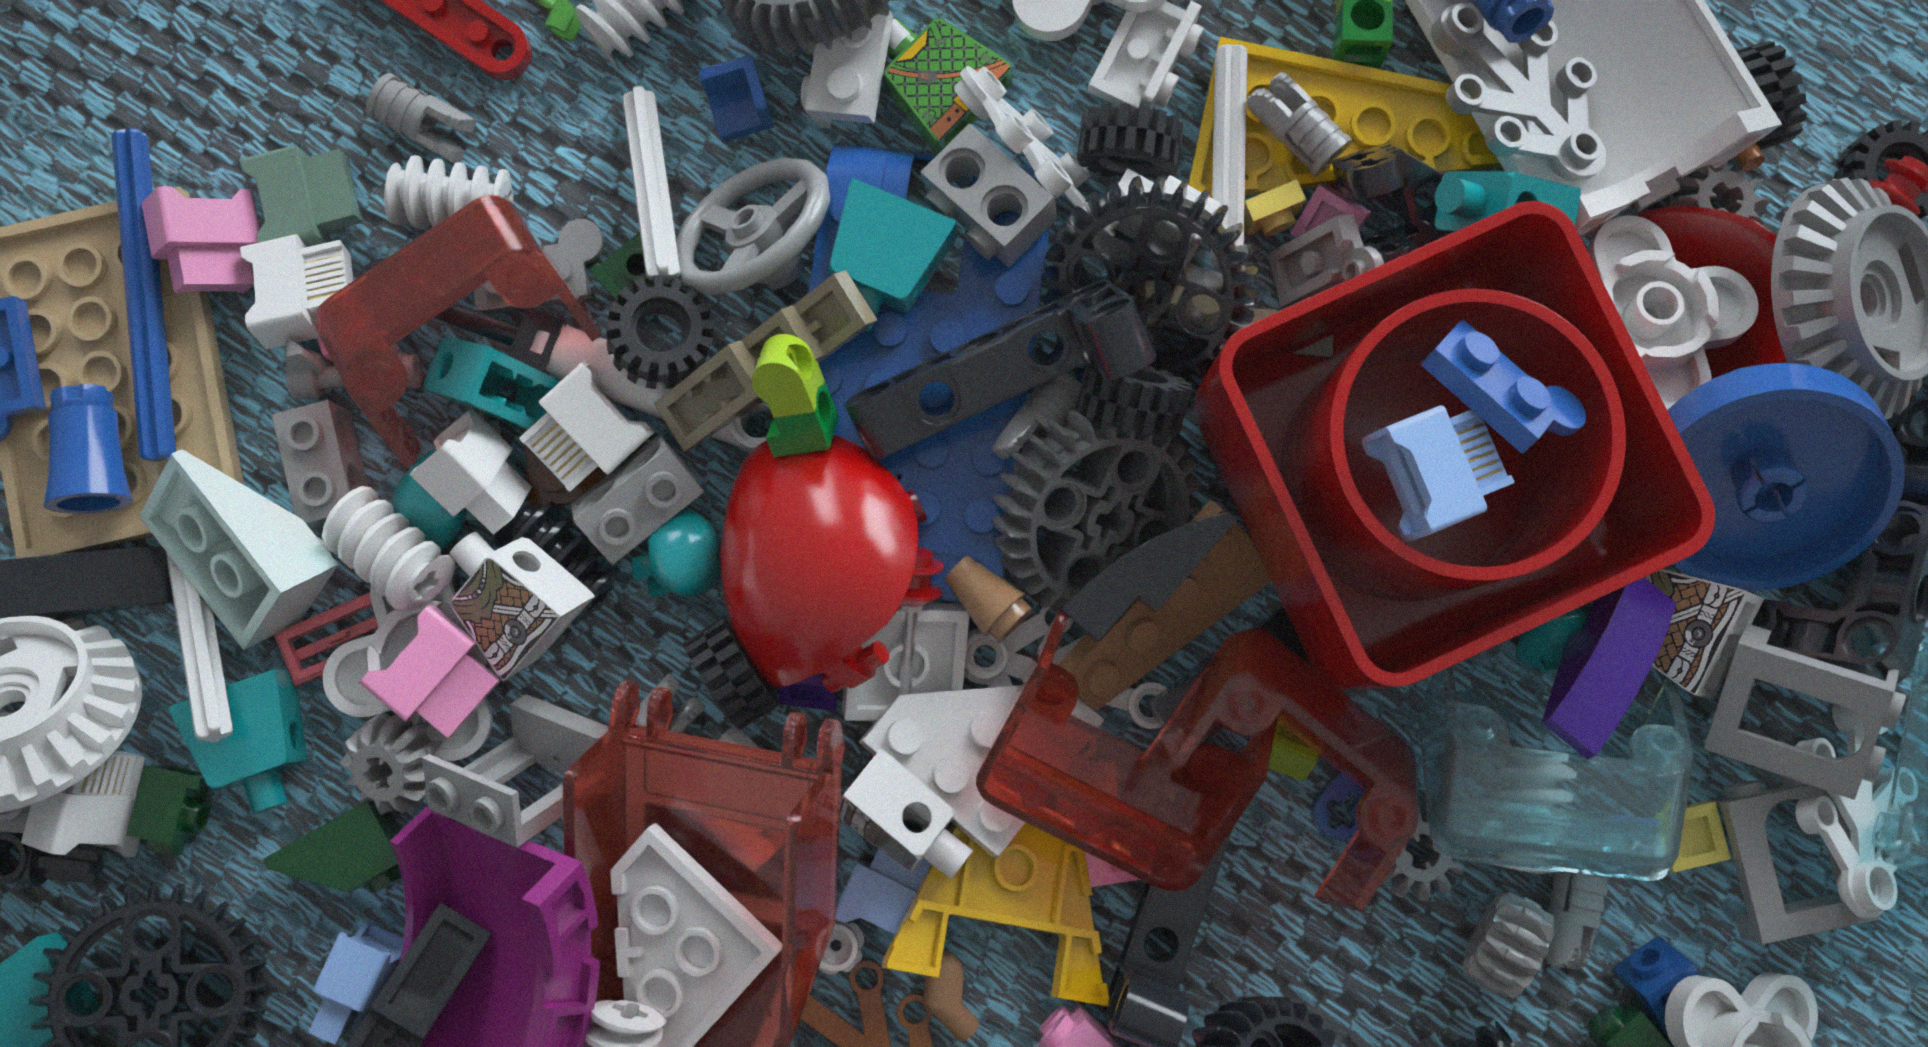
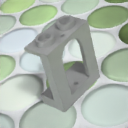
M1746 624L1737 644L1703 749L1855 800L1861 781L1865 780L1875 783L1886 753V748L1875 745L1881 727L1894 730L1906 699L1905 694L1895 692L1899 670H1889L1885 681L1768 645L1771 634L1770 630ZM1755 679L1828 701L1852 711L1862 721L1866 732L1860 749L1849 756L1832 758L1740 729L1739 727Z
M527 694L510 704L513 737L464 768L431 754L422 757L426 785L425 796L429 809L516 848L617 779L614 728ZM536 762L572 777L521 812L518 791L502 785Z
M1780 775L1782 783L1780 785L1762 788L1760 780L1733 783L1723 786L1725 796L1706 800L1716 802L1717 810H1722L1747 910L1745 913L1735 914L1740 938L1760 944H1767L1879 920V917L1861 918L1855 915L1842 901L1839 892L1783 904L1766 837L1765 823L1768 814L1776 804L1787 799L1801 800L1803 798L1826 796L1832 800L1828 791ZM1837 809L1838 822L1851 842L1850 829ZM1826 845L1837 887L1841 870Z

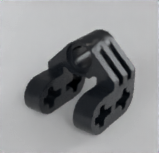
M1388 143L1345 155L1332 161L1338 191L1350 199H1366L1390 192L1393 193L1397 216L1404 219L1405 225L1361 238L1364 247H1373L1381 254L1384 264L1438 240L1442 232L1436 231L1435 228L1437 212L1435 200L1429 207L1417 210L1414 204V196L1419 187L1427 182H1434L1437 189L1442 182L1444 174L1404 150Z

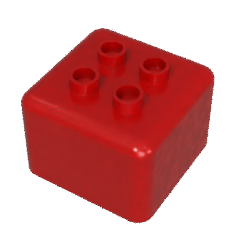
M1526 201L1515 204L1241 328L1227 341L1198 386L1193 400L1195 421L1312 668L1324 682L1342 690L1398 687L1416 683L1695 554L1707 543L1715 524V509L1712 498L1573 222L1559 208L1545 202ZM1463 319L1477 332L1483 333L1493 340L1498 350L1528 376L1537 379L1545 387L1559 386L1574 394L1585 409L1586 421L1571 436H1562L1552 431L1550 433L1545 431L1523 454L1485 422L1507 476L1511 475L1514 483L1483 496L1487 504V511L1433 534L1405 542L1398 530L1403 514L1399 499L1383 462L1366 455L1362 445V438L1384 427L1440 405L1445 407L1449 418L1472 410L1420 365ZM1330 335H1334L1332 359L1293 354Z

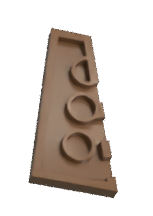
M1210 500L1190 522L1225 513L1226 511ZM1235 522L1157 612H1152L1136 598L1099 641H1095L1086 634L1053 669L1052 673L1095 712L1271 582L1252 539Z

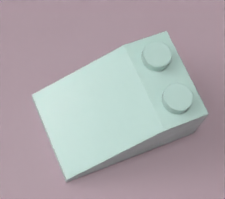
M184 450L171 454L139 515L143 523L243 650L279 633L285 628L297 624L338 566L330 550L324 546L323 540L315 536L303 519Z

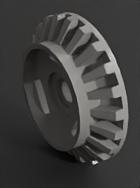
M1847 177L1820 183L1808 188L1796 198L1786 212L1774 246L1771 270V295L1774 319L1781 347L1787 363L1820 367L1840 374L1856 383L1876 402L1885 419H1889L1893 413L1902 412L1908 406L1910 395L1918 393L1922 385V377L1928 374V229L1914 213L1904 207L1892 205L1887 193L1880 188L1872 189L1866 180L1860 178L1849 180Z

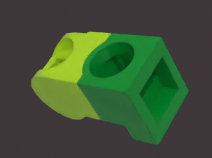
M1335 0L1336 19L1335 39L1332 44V60L1381 68L1393 42V0Z
M778 334L770 337L763 345L751 381L753 390L760 399L768 403L773 415L766 436L773 457L829 450L839 415L812 350L803 340L790 334Z

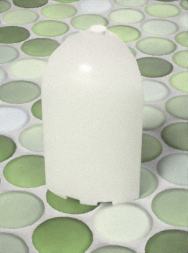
M1405 0L1452 82L1462 74H1473L1484 82L1487 89L1504 91L1469 53L1463 56L1447 55L1439 50L1432 40V25L1442 12L1454 4H1472L1470 0ZM1549 0L1554 7L1551 21L1558 30V39L1548 50L1551 106L1564 119L1563 93L1557 87L1556 75L1565 64L1576 57L1584 58L1592 63L1597 71V81L1587 91L1589 129L1595 132L1604 143L1606 149L1605 165L1592 178L1567 181L1552 171L1548 159L1513 154L1509 157H1499L1496 155V157L1507 172H1516L1580 188L1581 195L1575 228L1581 238L1600 230L1605 223L1633 203L1639 212L1680 190V186L1676 181L1678 177L1681 176L1683 178L1698 168L1710 164L1716 169L1782 125L1704 0ZM1484 19L1483 33L1524 76L1523 51L1518 43H1509L1499 31L1492 29ZM1534 33V36L1542 41L1540 36ZM1572 74L1577 81L1581 82L1575 74ZM1461 89L1465 97L1472 99L1469 93ZM1480 112L1471 113L1484 136L1499 118L1504 117ZM1518 119L1524 125L1527 132L1544 134L1533 121ZM1501 132L1503 138L1511 142L1509 136Z

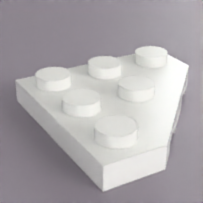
M1061 682L906 694L894 698L858 743L873 756L881 748L953 808L956 813L951 822L990 856L999 857L1104 719Z
M654 823L643 832L610 870L612 894H617L619 927L614 930L618 977L623 978L624 1000L646 1004L664 1015L667 1023L662 1027L663 1038L658 1047H694L785 946L657 823Z

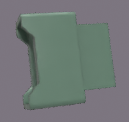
M292 145L240 159L242 171L256 179L265 218L264 224L257 233L258 243L297 234L304 244L310 247L331 242L329 231L364 223L363 217L360 215L349 168V157L340 149L308 156L297 145Z

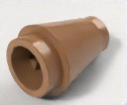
M969 555L963 558L944 579L984 637L991 634L999 643L1012 634L1032 611V608L1023 600L1026 596L1024 592L980 563H976Z

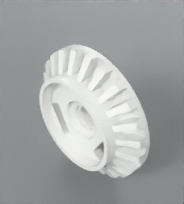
M39 616L0 618V709L13 702H25L23 707L17 712L0 717V813L43 801L78 783L104 763L130 732L141 705L142 682L137 666L126 645L120 638L113 639L108 629L100 625L87 627L83 619L69 617L61 622L54 620L53 617L45 618ZM71 684L67 692L61 698L63 690Z

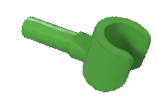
M533 0L545 11L549 12L544 27L552 34L573 42L581 26L571 2L568 0Z

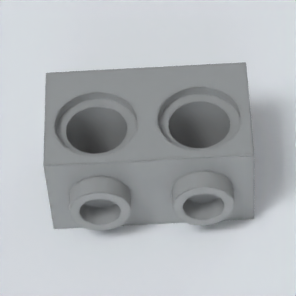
M970 123L920 172L927 193L924 201L928 207L934 212L955 219L968 231L965 237L980 255L988 260L995 255L1008 268L1057 220L1054 196ZM962 175H973L978 178L974 185L965 189L951 186L952 182ZM1004 211H1013L1020 215V218L1009 226H999L992 222L996 215Z
M330 400L271 414L294 514L303 519L311 530L323 532V526L330 511L341 498L360 486L368 487L351 411Z
M660 433L571 504V510L575 524L613 565L704 491L696 475Z

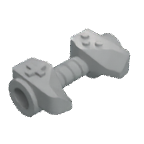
M382 332L367 343V363L361 365L351 364L350 366H333V362L325 358L322 353L302 348L290 338L286 341V381L289 393L294 399L323 397L324 393H330L331 388L377 385L381 393L407 392L413 388H420L422 383V368L419 357L416 354L407 355L405 352H401L393 337L386 332Z

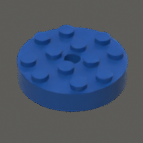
M1792 363L1763 364L1739 368L1698 386L1667 410L1712 498L1715 509V524L1707 543L1695 554L1672 564L1689 576L1747 591L1772 590L1802 584L1838 569L1861 554L1883 532L1898 507L1905 481V466L1899 443L1871 396L1856 383L1833 371L1816 366ZM1755 467H1757V469H1758V471H1759L1761 477L1764 479V481H1760L1759 476H1758V474H1757V472H1756Z

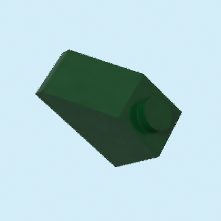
M367 800L265 857L263 861L268 870L345 892L368 886L371 893L374 894L402 879L397 858L389 843L401 831V828L392 812L380 815L375 802Z

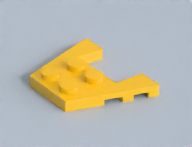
M1034 811L999 857L990 856L952 823L949 832L973 851L952 879L948 878L931 864L883 958L881 968L939 977L949 915L1058 934L1059 942L1051 997L1108 1006L1107 983H1103L1098 955L1102 953L1099 931L1094 930L1089 895H1093L1092 887H1090L1081 820L1057 819V815Z

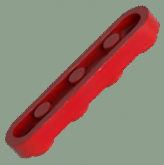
M377 0L494 79H514L524 73L531 62L532 47L522 29L481 0ZM504 46L513 47V53L508 59H496V54L500 48Z

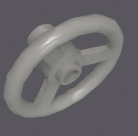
M783 157L755 164L724 181L700 201L685 219L676 237L681 270L678 279L684 281L683 286L687 290H690L693 286L700 293L714 296L743 290L757 282L766 284L770 289H780L795 281L804 268V260L801 258L802 250L821 227L830 204L827 175L809 160ZM784 180L798 181L772 207L769 205H747L737 212L727 209L740 197L764 185ZM803 207L800 216L788 230V220ZM707 228L725 235L727 243L733 250L720 271L709 272L699 270L694 264V252L702 234Z

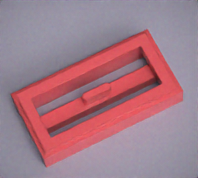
M370 592L285 628L274 635L294 686H302L323 677V670L327 660L303 669L301 661L378 629V623L374 616L295 650L292 641L372 607Z

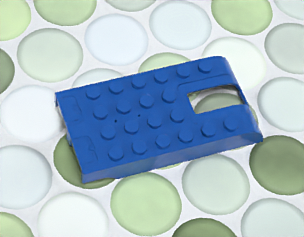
M842 143L834 144L826 172L829 182L830 204L821 227L817 231L809 293L831 276L829 264L852 178L907 199L913 162L930 163L937 155ZM1019 166L1042 186L1036 178L1033 168ZM975 176L972 178V185L978 180ZM1004 211L996 215L992 222L999 226H1009L1014 224L1020 218V215L1013 211ZM1049 228L1009 268L995 255L990 260L984 258L971 246L964 235L958 286L954 294L923 290L907 313L882 304L876 317L878 321L873 324L871 331L861 332L818 363L839 415L834 434L858 444L865 450L844 406L849 398L879 382L1038 309ZM1035 335L1030 340L1028 347L1029 355L1031 356L1033 354ZM942 382L929 383L920 392L919 401L927 407L940 406L948 399L950 387ZM1028 390L887 456L876 458L896 479L898 475L902 476L901 479L897 480L906 492L910 489L913 490L926 513L928 521L918 525V547L932 551L933 558L944 564V570L941 573L931 575V583L937 585L942 590V595L938 600L960 602L944 579L968 555L976 563H980L1003 579L1004 567L1000 562L1003 554L993 543L994 538L1001 534V532L994 527L990 519L1005 512L996 504L993 496L1009 492L1010 486L1002 480L1001 474L1015 475L1013 467L1016 460L1012 456L1008 457V459L1006 457L1002 459L992 450V446L1014 417L1017 410L1023 407L1024 401L1027 399Z

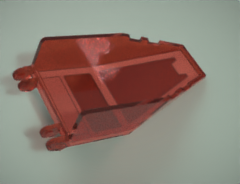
M624 680L618 685L612 698L608 732L567 769L563 778L564 855L583 863L597 910L598 927L590 930L591 957L600 960L596 1002L624 1000L623 978L618 977L614 931L619 927L617 894H612L610 870L643 832L654 823H657L782 943V950L694 1047H789L797 1030L836 922L841 773L845 750L841 721L830 718L824 720L818 732L817 758L812 759L802 757L807 738V718H805L803 713H789L786 723H784L781 753L668 731L673 716L672 693H670V689L658 686L654 688L649 697L646 711L648 713L646 726L636 725L635 723L640 711L638 683Z

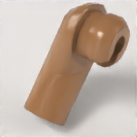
M943 950L939 977L925 976L923 999L927 1008L958 1041H965L976 1032L980 1021L962 1002L964 976L962 964L954 953Z

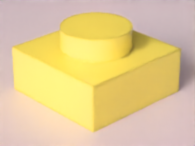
M1297 179L1244 201V231L1247 236L1260 230L1263 231L1265 236H1271L1288 229L1296 223L1294 216L1299 214L1306 201Z
M1703 801L1651 813L1665 871L1679 872L1731 860L1716 802Z

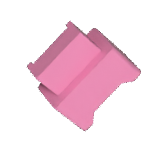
M161 186L155 188L141 203L152 259H168L174 293L196 291H237L238 293H245L254 286L252 264L243 260L240 254V247L258 243L257 233L260 230L253 190L240 189L232 199L185 198L173 187Z
M428 605L417 616V636L386 670L367 672L359 681V684L405 722L413 720L420 714L449 738L456 733L495 686L500 683L501 679L471 655L478 647L473 638L436 606Z

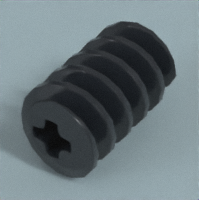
M550 501L539 508L532 504L525 505L518 510L511 521L495 533L492 544L497 548H502L521 537L530 539L586 586L595 596L571 622V625H576L590 615L610 594L614 587L613 583L621 569L618 566H613L600 572L597 568L604 555L599 550L587 556L581 553L589 538L584 533L571 540L565 537L573 524V520L570 517H566L553 524L550 519L558 506L554 501Z

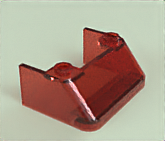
M488 194L474 199L322 302L317 310L315 318L317 332L347 392L405 468L416 462L423 445L392 406L405 391L407 372L404 364L391 346L487 281L491 282L499 295L507 303L518 308L539 306L558 294L592 342L602 336L600 324L521 213L505 197Z
M1058 611L1026 669L976 776L977 790L982 798L992 806L1159 889L1175 892L1186 890L1197 882L1266 780L1278 719L1266 714L1240 755L1219 745L1206 743L1189 748L1176 766L1163 761L1071 715L1079 697L1078 683L1070 672L1052 663L1069 615Z
M1247 629L1235 632L1224 641L1141 760L1150 767L1182 768L1215 720L1229 731L1238 735L1259 734L1265 731L1275 719L1278 720L1365 790L1356 809L1358 830L1314 895L1322 904L1363 912L1412 838L1417 827L1418 781L1417 761L1414 752L1403 740L1340 689L1323 679L1314 668L1272 634L1261 629Z

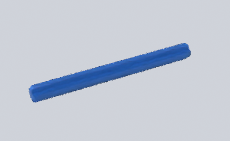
M127 128L115 130L111 139L139 456L143 460L160 462L169 460L171 454L176 452L159 259H152L141 204L153 191L147 135L141 132L140 129Z

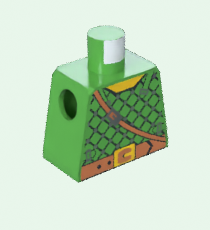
M898 18L893 19L887 55L893 61L883 72L885 89L931 150L938 155L969 123L973 124L978 119L954 90V86L962 79L960 72L966 66H970L977 72L982 67H985L1001 82L1006 90L1012 84V65L943 19H934L918 36Z

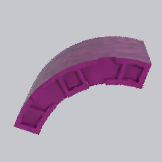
M427 806L389 841L398 861L405 894V930L399 963L440 902L492 934L421 1047H585L586 1034L590 1032L592 1022L590 1015L596 1003L600 960L591 957L590 930L598 927V918L592 888L583 863L529 840L516 848L441 815Z

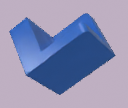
M752 54L698 70L700 81L707 95L722 143L774 128Z

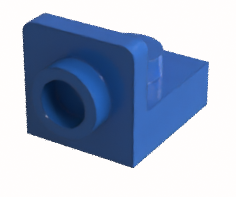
M1656 937L1614 967V971L1618 979L1637 994L1651 1023L1673 1046L1665 1025V1010L1668 998L1673 988L1681 980L1700 974L1692 961L1664 939Z

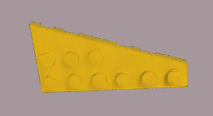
M1221 36L1219 38L1216 53L1218 47L1225 44L1242 45L1247 50L1246 98L1257 89L1261 90L1264 88L1266 91L1270 90L1268 87L1270 80L1280 72H1285L1319 105L1318 108L1321 111H1325L1330 116L1329 119L1333 123L1335 122L1341 128V131L1352 139L1351 144L1340 157L1388 143L1404 150L1442 174H1445L1447 171H1480L1503 168L1496 155L1488 149L1485 143V136L1472 114L1461 115L1454 112L1448 106L1446 91L1452 84ZM1215 58L1188 181L1189 186L1201 193L1204 190H1208L1210 198H1212ZM1246 103L1245 196L1262 194L1296 179L1302 190L1317 188L1322 183L1330 187L1337 186L1332 164L1320 175L1314 177L1309 172V169L1298 161V157L1292 154L1286 148L1287 146L1283 142L1281 143L1247 107Z

